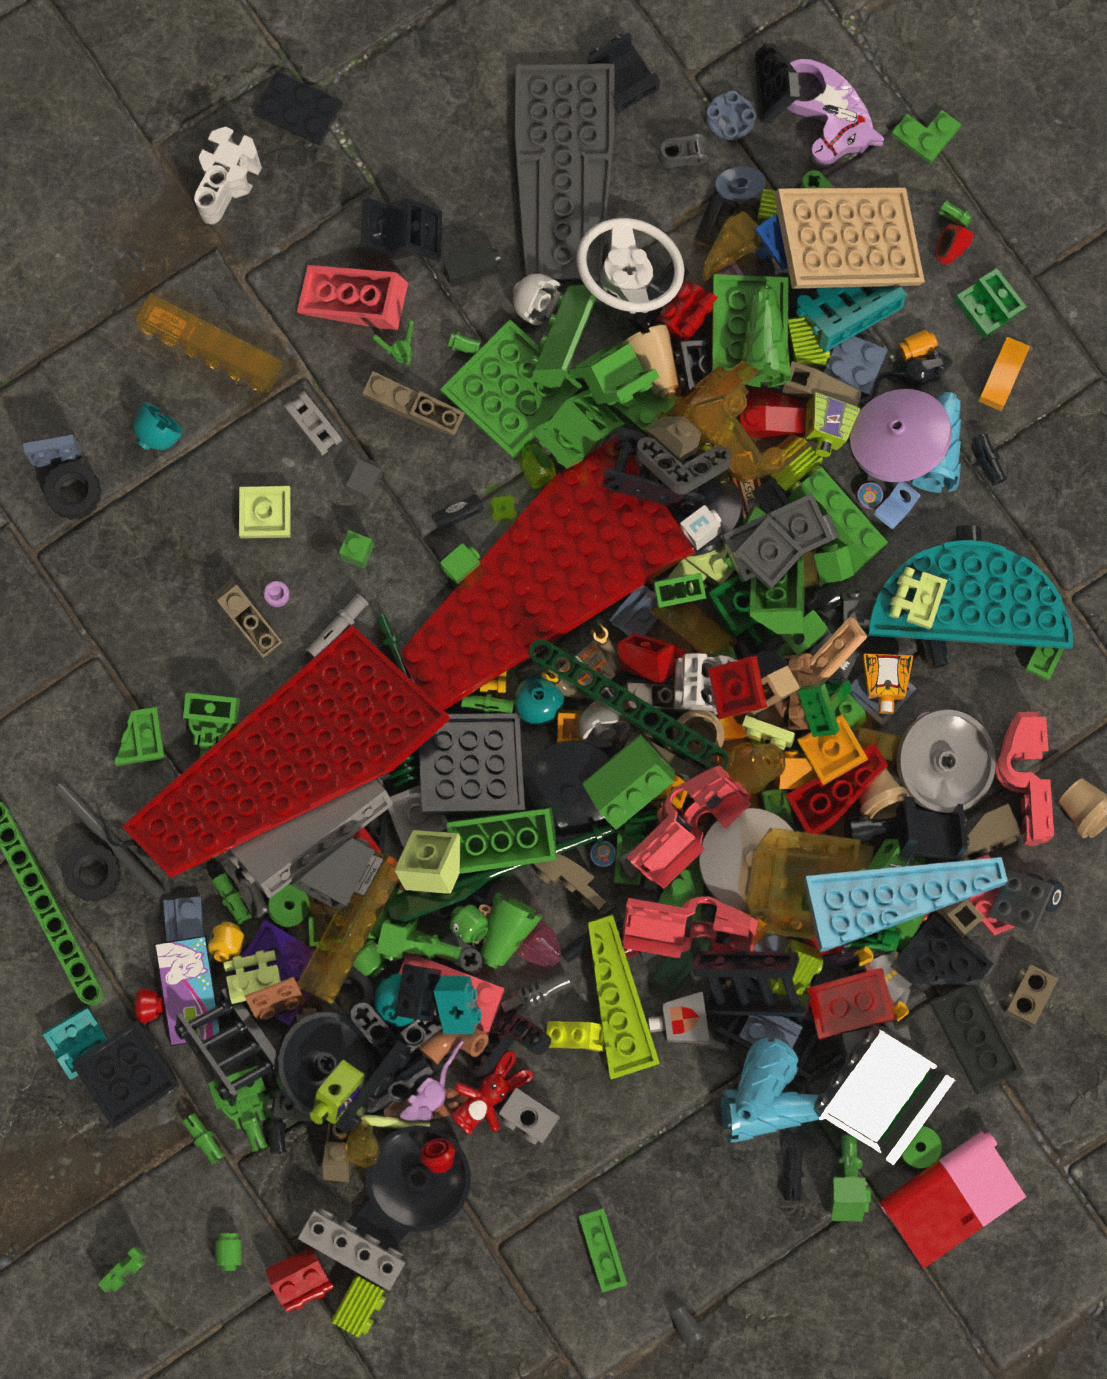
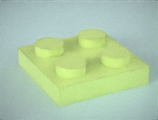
M290 486L239 487L240 538H291Z
M745 716L742 724V731L746 732L747 738L759 742L763 738L770 741V746L780 750H785V747L790 749L792 747L795 737L793 732L749 716Z

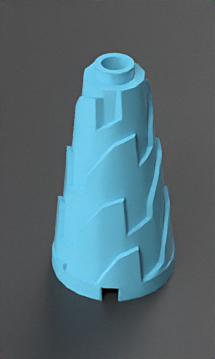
M943 392L942 395L937 396V400L945 408L951 423L952 439L949 449L942 461L934 469L912 481V485L917 488L941 493L942 487H948L947 493L956 490L959 485L961 464H959L961 441H959L961 419H959L960 400L957 399V395L954 393Z
M769 1038L760 1039L754 1042L746 1055L735 1107L737 1116L743 1121H756L763 1114L767 1106L772 1103L775 1096H779L785 1086L793 1080L798 1070V1058L795 1052L781 1040L775 1039L774 1042H769Z
M738 1090L722 1091L723 1096H726L721 1098L723 1129L731 1130V1134L725 1135L728 1143L754 1139V1136L775 1132L779 1129L802 1126L801 1123L819 1119L813 1109L818 1095L786 1092L775 1096L772 1103L767 1106L763 1114L756 1121L746 1122L741 1120L736 1114L735 1107Z

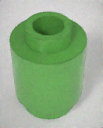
M238 1233L217 1234V1240L215 1241V1266H220V1271H236V1265H242L241 1240H239Z

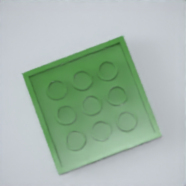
M509 320L440 391L513 459L535 437L532 432L536 427L549 421L567 399L577 395L582 390V385L575 379H572L568 372L559 391L531 381L534 371L529 370L534 356L540 357L542 350L538 349L539 346L515 323Z

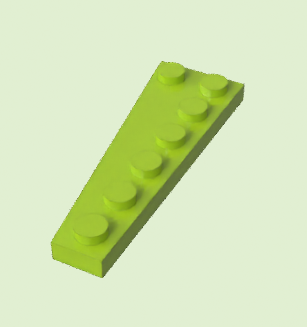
M609 915L588 922L608 1070L610 1079H615L660 1063L614 917Z

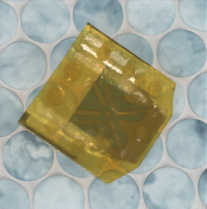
M770 827L753 852L746 900L750 916L758 921L756 932L816 939L811 913L801 909V899L806 894L803 879L805 876L853 872L854 866H857L860 840Z

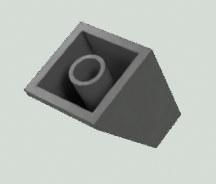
M356 837V839L351 838L293 880L291 885L335 910L345 907L375 850L369 848L370 843L359 837Z

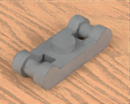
M302 391L297 395V399L293 402L289 401L283 406L323 456L328 452L329 447L333 444L338 445L343 440L309 396ZM305 406L307 410L300 415L298 410ZM325 430L329 436L321 441L318 435Z

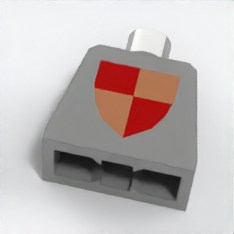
M703 992L662 1004V1016L648 1017L650 1033L666 1031L667 1042H710Z

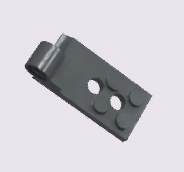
M812 493L721 535L742 582L755 577V575L732 553L766 516H770L805 550L804 553L840 537L830 514L822 516Z

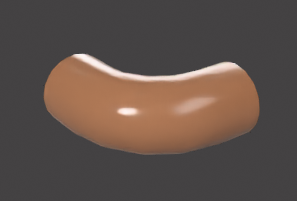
M477 1028L473 1034H444L443 1029H440L420 1045L417 1050L421 1055L426 1056L431 1063L438 1065L449 1051L454 1050L460 1041H463L459 1049L476 1057L486 1048L488 1035Z

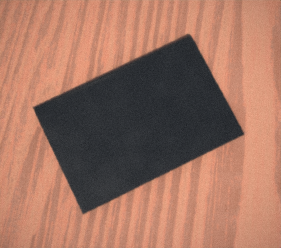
M369 1196L347 1221L357 1228L355 1233L362 1237H365L366 1234L371 1235L380 1241L378 1246L385 1250H388L389 1247L395 1249L409 1232L395 1227L383 1219L373 1207Z

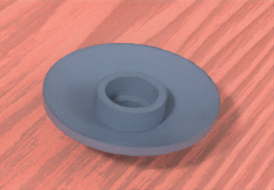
M751 167L728 169L720 174L716 180L717 192L722 197L734 201L751 199L759 195L765 187L764 175L759 170Z

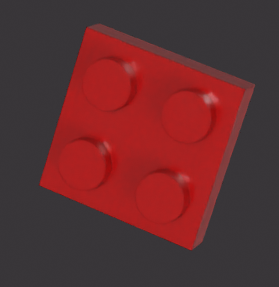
M756 656L708 668L719 719L767 707Z

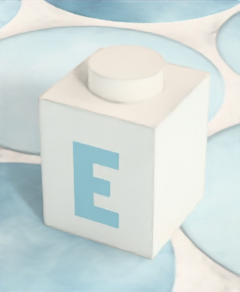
M704 505L682 521L680 525L687 539L698 550L721 533L720 523L722 520L715 510L709 511Z

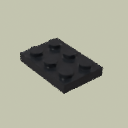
M276 70L254 114L256 117L321 147L343 102Z

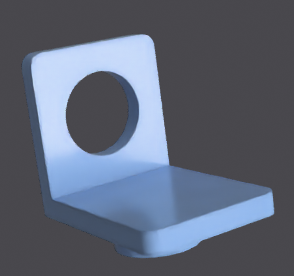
M905 481L899 482L891 495L875 510L874 515L889 528L894 529L911 511L920 498V494ZM900 490L907 491L911 496V500L903 499L900 495Z

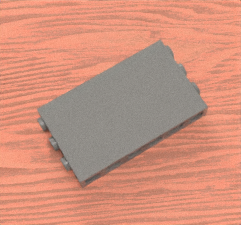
M378 777L228 850L231 854L228 857L237 869L240 867L244 869L242 874L250 884L255 882L270 899L390 808L393 803L386 790L381 786L383 782Z

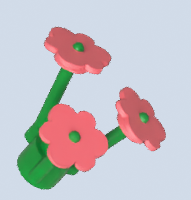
M661 802L660 809L654 808L636 813L625 822L626 836L633 835V841L644 840L648 836L642 834V832H647L646 822L658 820L661 824L665 820L663 814L665 802ZM683 808L675 809L682 818L684 815Z

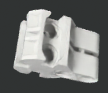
M227 127L212 131L208 138L214 144V154L202 150L199 155L205 175L195 193L194 199L200 217L207 224L219 222L232 197L238 198L249 194L252 185L247 181V171L258 175L262 168L252 138L244 135L238 146L231 137L233 130Z
M700 653L685 654L682 658H677L675 660L674 710L681 713L691 710H706L714 715H718L708 668L737 660L728 656L707 657V654ZM702 668L706 671L707 678L701 674ZM701 692L706 694V703L701 697ZM744 713V714H740V715H738V716H748V715H747V713Z

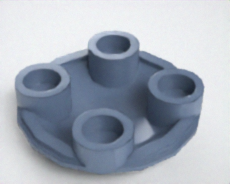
M729 91L717 96L709 104L706 113L707 124L712 132L720 138L727 140L740 139L746 136L753 128L756 113L746 98L739 95L736 91Z

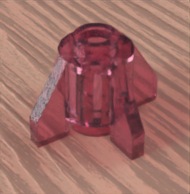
M542 921L538 923L533 932L529 934L515 951L526 961L541 965L544 968L547 966L553 967L561 958V948L555 931Z

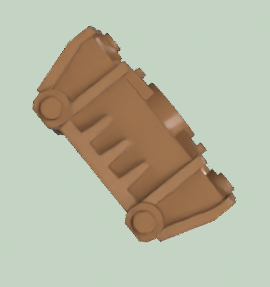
M812 654L782 656L785 660H788L789 669L799 687L810 685V676L813 674L812 670H810ZM798 690L757 714L758 720L788 731L810 729ZM789 710L788 727H784V715Z

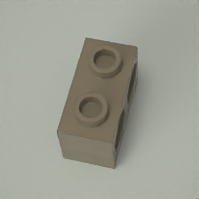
M1031 964L1026 969L1021 968L1015 979V982L1019 983L1015 992L1009 991L1003 1003L1007 1006L1004 1013L1033 1027L1058 978ZM1036 976L1040 979V989L1034 990L1029 986V977ZM1019 999H1024L1029 1003L1030 1008L1027 1013H1022L1017 1009L1016 1004Z

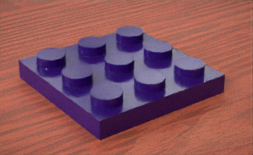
M264 920L242 956L243 958L255 955L257 951L264 950V952L274 950L276 960L267 962V966H278L281 981L294 977L295 981L299 983L305 1002L332 961ZM259 965L245 967L244 970L245 972L257 970ZM236 970L230 976L236 975ZM305 1003L299 1005L296 1009L275 1014L273 1017L291 1026Z

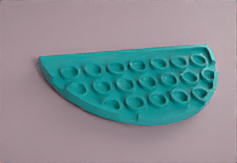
M976 540L943 543V545L923 550L903 563L892 574L879 593L872 609L868 627V636L1060 649L1073 648L1070 618L1067 616L1061 595L1047 575L1026 557H1021L1007 550L1006 547ZM905 567L915 570L912 578L918 581L922 572L947 580L931 629L907 622L906 619L909 612L906 610H901L899 618L889 616L892 607L890 602L892 597L896 595L899 586L897 581L899 576L903 575ZM909 588L905 600L912 602L916 590Z

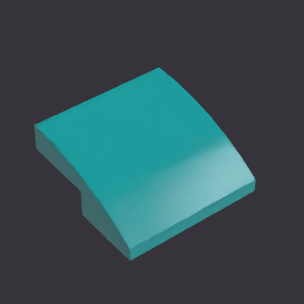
M87 1005L42 1032L43 1037L70 1080L78 1076L71 1063L108 1040Z

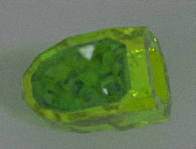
M527 444L523 448L521 463L524 469V476L533 489L542 488L556 476L555 465L538 445Z

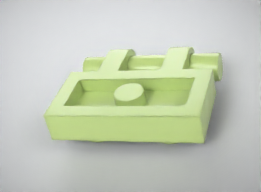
M905 567L903 575H900L897 581L899 586L896 595L892 597L890 602L892 607L889 616L899 618L901 610H906L909 612L906 619L907 622L931 629L947 580L922 572L918 581L912 578L915 570ZM909 588L916 590L912 602L905 600Z
M261 950L257 951L255 955L243 958L240 955L233 957V960L223 962L226 972L236 970V975L226 977L232 1004L246 1001L245 995L281 982L278 966H267V962L276 960L274 950L268 952ZM259 965L257 970L248 972L244 970L245 967Z

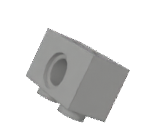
M517 1088L499 1113L503 1117L501 1123L513 1131L518 1127L525 1132L522 1137L534 1145L537 1142L543 1144L560 1119L558 1115ZM525 1111H531L535 1114L536 1119L532 1125L522 1124L520 1118Z

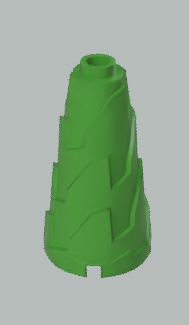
M766 285L759 286L753 292L749 321L746 324L745 343L742 348L740 380L747 385L761 387V382H767V387L783 385L791 380L789 353L785 343V330L781 321L777 292L772 290L771 286Z

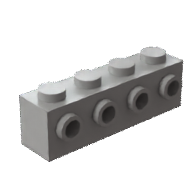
M320 1208L318 1212L313 1209L299 1233L298 1239L390 1291L405 1265V1260L401 1259L403 1254L391 1247L388 1250L378 1246L380 1241L369 1234H366L365 1237L355 1233L357 1228L346 1221H343L341 1225L332 1220L334 1215L327 1210Z

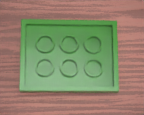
M720 274L712 276V293L718 298L713 303L711 375L740 376L742 348L745 343L750 304L753 292L759 286H771L772 290L777 292V302L780 306L781 321L785 330L786 348H788V277Z

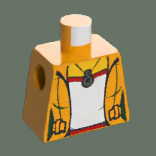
M863 655L862 666L867 698L879 699L878 713L893 714L894 700H904L913 656Z

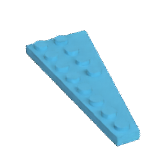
M1002 857L805 876L803 879L819 952L827 951L1001 887L1008 881Z

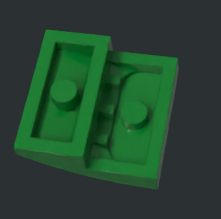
M998 268L978 279L974 285L954 298V301L983 338L1008 323L1027 308Z

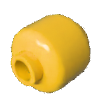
M222 922L213 928L208 942V950L214 955V959L226 962L240 955L245 939L240 927L231 922Z

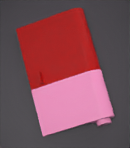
M979 1131L878 1202L923 1269L1026 1197L994 1148L997 1142L989 1132L984 1134V1132Z

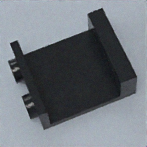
M630 33L624 36L622 34L617 35L610 41V44L603 48L597 47L593 49L587 57V64H614L615 96L613 100L617 113L622 112L660 89L659 77L656 73H650L632 45Z
M904 796L896 808L900 853L959 861L964 852L968 851L970 844L969 837L966 836L967 816L964 815L963 804L958 803L951 814L916 810L915 798Z

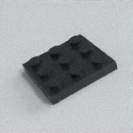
M138 1020L71 1063L113 1129L180 1086Z

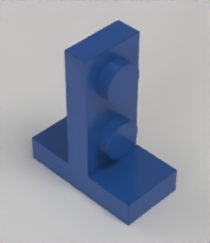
M775 214L754 229L762 241L760 243L762 249L756 253L761 260L772 255L779 267L784 271L788 268L779 218Z

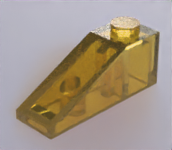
M744 211L736 216L729 217L725 221L704 262L702 273L704 281L760 246L761 239L754 231L759 225Z

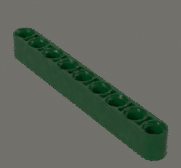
M538 639L531 644V660L541 669L703 769L713 768L714 766L710 764V759L715 755H719L725 761L722 767L725 771L727 770L729 756L719 746L544 639ZM538 648H546L549 653L545 658L539 659L534 655ZM561 661H567L571 666L568 671L560 672L556 669L557 664ZM583 674L592 677V682L587 686H583L578 682L579 677ZM611 688L614 691V695L610 699H604L600 696L601 690ZM627 701L636 704V709L631 713L624 712L621 708ZM648 715H655L658 718V723L654 726H647L644 723V718ZM675 728L680 732V736L678 739L670 740L665 735L666 731ZM692 742H698L702 745V750L697 754H693L688 750V745Z

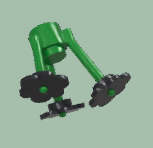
M895 925L879 931L878 938L865 936L857 940L866 942H856V940L836 947L837 956L841 958L850 947H868L869 949L896 952L901 932L895 930Z

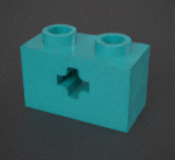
M441 976L434 989V995L443 1033L473 1034L477 1025L481 1023L482 1012L477 1006V989L472 984L471 976Z

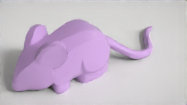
M460 1041L444 1065L440 1081L438 1082L428 1077L418 1088V1094L412 1095L409 1098L408 1102L411 1105L400 1114L402 1119L426 1122L433 1118L432 1112L438 1109L445 1101L446 1071L463 1041Z

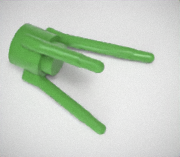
M410 320L408 323L406 338L404 340H397L392 346H389L377 335H373V339L386 350L387 354H392L396 362L404 363L407 366L410 364L412 355L410 344L413 320Z

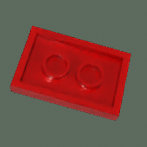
M877 968L807 988L808 995H811L812 998L810 1005L818 1037L821 1040L870 1027L873 1024L877 1025L896 1020L883 968Z

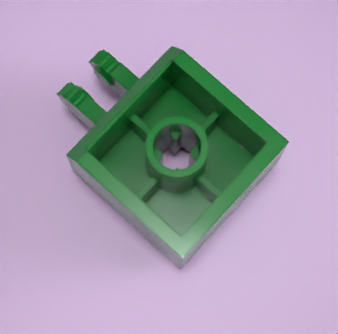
M737 574L710 591L707 600L726 629L729 630L734 641L748 633L755 645L761 647L763 642L760 635L755 631L756 627L762 625L767 636L771 639L777 636L774 631L750 617L751 579L742 582ZM738 600L747 601V607H739Z

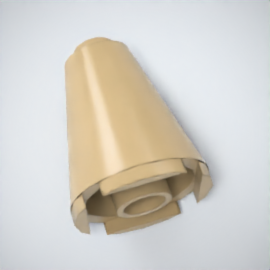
M666 325L650 327V332L642 334L640 331L623 341L622 344H631L643 370L656 369L660 378L652 382L653 386L650 389L655 396L667 398L676 393L675 389L678 387V380L669 330Z

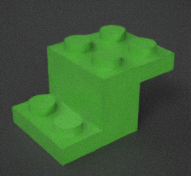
M630 343L606 346L568 369L572 379L582 378L586 381L597 404L607 403L608 406L617 402L624 404L634 398L632 394L637 391L643 392L653 386L652 382L660 378L656 369H642Z
M590 389L567 399L549 421L537 426L532 433L537 437L538 442L555 456L558 463L569 468L583 461L590 453L597 450L607 436L617 432L619 426L622 427L625 423L605 403L597 404Z

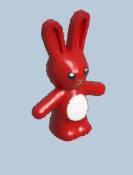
M508 1050L503 1054L493 1073L481 1081L479 1091L462 1083L454 1085L455 1092L469 1099L450 1113L449 1116L467 1135L472 1133L485 1116L491 1131L497 1132L500 1129V1124L493 1106L504 1102L510 1091L525 1085L533 1078V1073L529 1069H522L506 1080L504 1079L516 1060V1055L513 1051Z

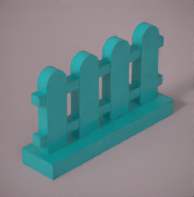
M894 286L867 287L872 293L869 296L860 287L817 288V299L812 300L808 295L798 297L796 313L799 317L805 316L814 326L812 331L815 335L821 334L819 346L824 352H827L901 310L907 293L902 287L894 290ZM844 294L853 305L848 307L839 295ZM824 305L833 316L828 318L819 307Z

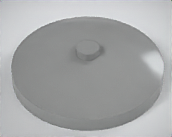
M939 710L927 713L916 719L907 728L899 743L897 771L901 784L906 788L910 797L915 798L917 804L928 810L952 813L958 803L963 804V809L966 810L983 798L994 778L996 755L992 740L985 728L976 719L963 712Z
M747 808L726 829L717 821L708 830L701 844L705 850L699 855L700 874L706 888L715 899L742 912H762L765 909L749 902L756 854L778 848H801V845L793 829L782 818L765 810ZM787 877L782 879L779 887H786Z

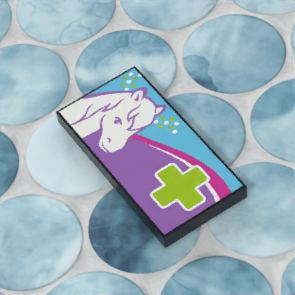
M207 935L154 944L170 1046L187 1044L185 1039L181 1040L176 1034L174 1026L176 1025L177 1014L182 1012L186 1020L190 1021L218 1006ZM219 1017L194 1030L201 1041L222 1031Z

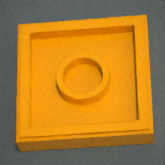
M842 714L836 717L840 729L837 734L813 737L810 732L798 739L800 746L823 785L868 760Z

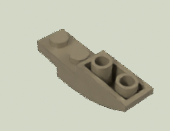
M372 371L361 394L383 405L382 408L452 436L456 434L465 414L421 391H413Z
M557 854V860L531 864L538 870L536 875L546 884L550 881L555 885L562 878L564 881L561 884L572 894L575 891L583 897L581 902L589 910L593 911L595 908L600 912L606 906V901L589 887L594 881V876L572 860Z

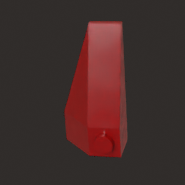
M741 388L738 390L740 438L805 437L807 401L765 388Z
M875 743L863 750L868 758L867 761L825 785L822 784L819 777H816L786 795L810 839L833 826L888 766Z

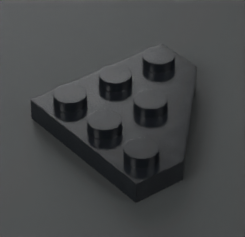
M765 43L755 52L760 122L770 123L800 97L801 84L798 80L797 71L775 44Z
M933 914L890 967L912 984L977 985L994 963Z

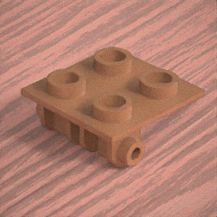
M294 977L245 995V999L257 1021L270 1019L275 1014L296 1009L299 1005L306 1003L299 983L295 981Z

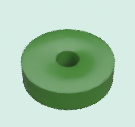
M288 884L268 899L267 909L275 923L284 927H293L300 924L306 918L310 909V902L306 893ZM290 902L293 908L291 910L286 909L284 903Z
M921 1126L901 1154V1157L911 1167L918 1169L927 1168L939 1159L942 1151L941 1140L935 1131ZM918 1142H921L925 1145V1150L923 1152H918L916 1150V1144Z

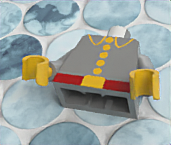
M868 947L855 951L854 955L859 957L860 963L859 966L851 970L853 975L883 968L893 1011L897 1017L896 1020L899 1021L908 1015L909 1010L906 1003L910 994L909 986L912 983H909L890 967L898 958V952L891 951L887 953L884 950L869 949Z

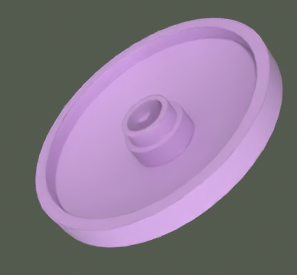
M913 389L893 390L872 399L859 411L850 432L851 450L858 465L872 477L888 482L909 481L930 472L942 461L952 439L951 423L943 405L933 396Z

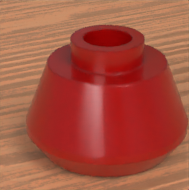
M145 988L138 990L135 995L137 1020L145 1024L157 1019L159 1013L164 1012L163 997H159L157 992Z
M445 1139L431 1140L422 1148L420 1160L432 1172H446L453 1164L454 1145Z

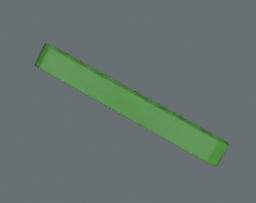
M0 802V808L3 810V814L0 817V848L78 998L89 1006L98 1005L104 998V990L8 807ZM7 830H14V838L9 842H4V833ZM20 852H25V862L16 864L15 856ZM32 874H36L38 877L37 884L28 887L26 884L27 878ZM42 897H48L50 900L49 906L46 909L38 908V901ZM55 919H60L62 923L61 928L56 932H51L49 928L50 923ZM68 941L72 942V952L67 955L63 954L61 951L62 945ZM78 964L85 966V972L81 977H75L73 974V969ZM89 987L97 989V995L92 1000L85 998V991Z

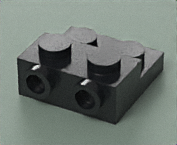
M712 340L682 341L673 348L674 363L677 366L678 372L677 389H681L682 396L704 395L708 391L732 390L735 387L733 376L711 375Z

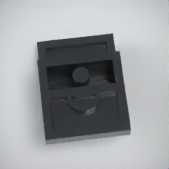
M371 198L362 200L360 248L394 260L413 255H419L433 261L441 259V210L409 198L389 204Z

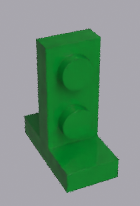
M849 680L801 686L798 690L813 737L835 735L840 730L834 712L852 690Z

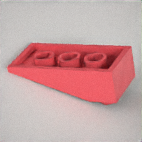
M308 265L297 312L299 314L373 328L398 330L408 282L396 272Z

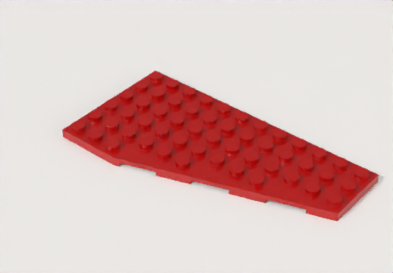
M616 438L590 453L583 461L554 476L480 560V565L463 579L400 651L403 664L415 684L443 710H446L530 657V646L534 641L544 639L552 643L695 552L693 546L665 505L601 487L605 469L614 470L620 451L613 450ZM630 454L624 473L639 477L641 468Z
M351 625L122 825V828L172 878L393 771L450 720V717L361 632Z

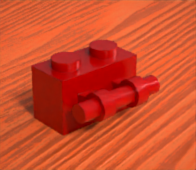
M685 281L677 295L662 308L661 314L657 317L656 321L660 325H666L669 335L673 339L689 341L712 311L713 303L718 297L712 292L707 294L700 285Z
M632 633L618 643L621 670L654 682H662L675 673V659L682 658L686 654V651L680 649L678 645L666 643L638 633Z
M311 1246L265 1269L270 1286L287 1313L294 1309L300 1310L305 1307V1303L317 1297L321 1299L326 1296V1292L334 1289L330 1279L328 1280L321 1260Z

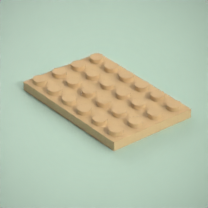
M906 188L777 189L774 192L792 288L918 286L925 282Z

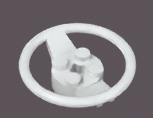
M616 218L603 221L592 227L583 236L577 249V269L585 286L599 300L619 310L629 311L630 313H647L648 311L658 309L670 302L682 286L684 263L677 246L663 231L647 222L631 218ZM633 229L645 232L657 239L667 249L674 264V278L671 286L664 294L650 301L646 290L653 277V267L647 259L646 252L636 248ZM611 230L610 252L600 273L603 290L591 277L587 267L586 256L591 242L601 233ZM607 289H608L611 293L617 295V298L614 297V296H612V295H610V294H608V293H607Z

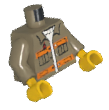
M600 624L602 633L597 636L591 629L590 634L595 640L574 656V658L614 681L616 679L615 673L618 669L616 652L608 638V630ZM567 662L560 669L557 667L556 669L560 672H566L570 669L571 665ZM542 672V677L553 681V685L558 687L564 696L576 700L585 699L588 702L592 700L553 675L548 676ZM583 674L579 677L578 682L583 686H587L592 682V677ZM604 688L600 692V696L604 699H610L614 695V691L611 688Z

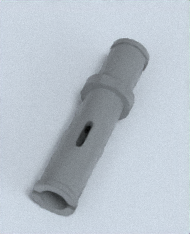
M357 593L343 610L339 609L336 618L306 650L315 658L339 637L349 625L355 623L354 619L369 603Z

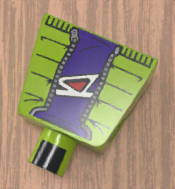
M816 392L806 404L805 438L817 443L815 453L818 456L829 457L832 449L838 450L847 441L860 408Z
M342 1060L318 1089L314 1108L310 1113L311 1119L317 1124H322L325 1120L336 1124L361 1091L364 1074Z

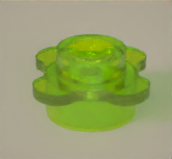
M512 495L499 498L493 497L490 501L494 510L492 518L495 521H500L504 518L511 520L516 518L517 512L514 510L515 498Z

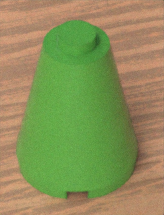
M496 893L487 926L488 932L484 937L480 953L484 957L483 962L493 968H497L498 965H505L543 917L541 914L534 916L536 910L510 897L508 901L503 900L504 894Z

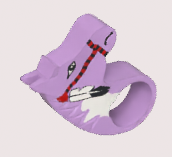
M799 59L790 63L797 73L807 72L816 76L823 87L824 93L820 94L817 98L811 101L796 100L787 108L793 113L825 123L822 138L816 140L812 146L811 160L816 166L826 168L846 153H863L869 145H883V136L873 129L870 115L864 103L846 79L834 69L814 60Z

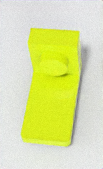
M549 1021L547 1023V1034L551 1037L549 1048H577L606 1052L602 1024Z

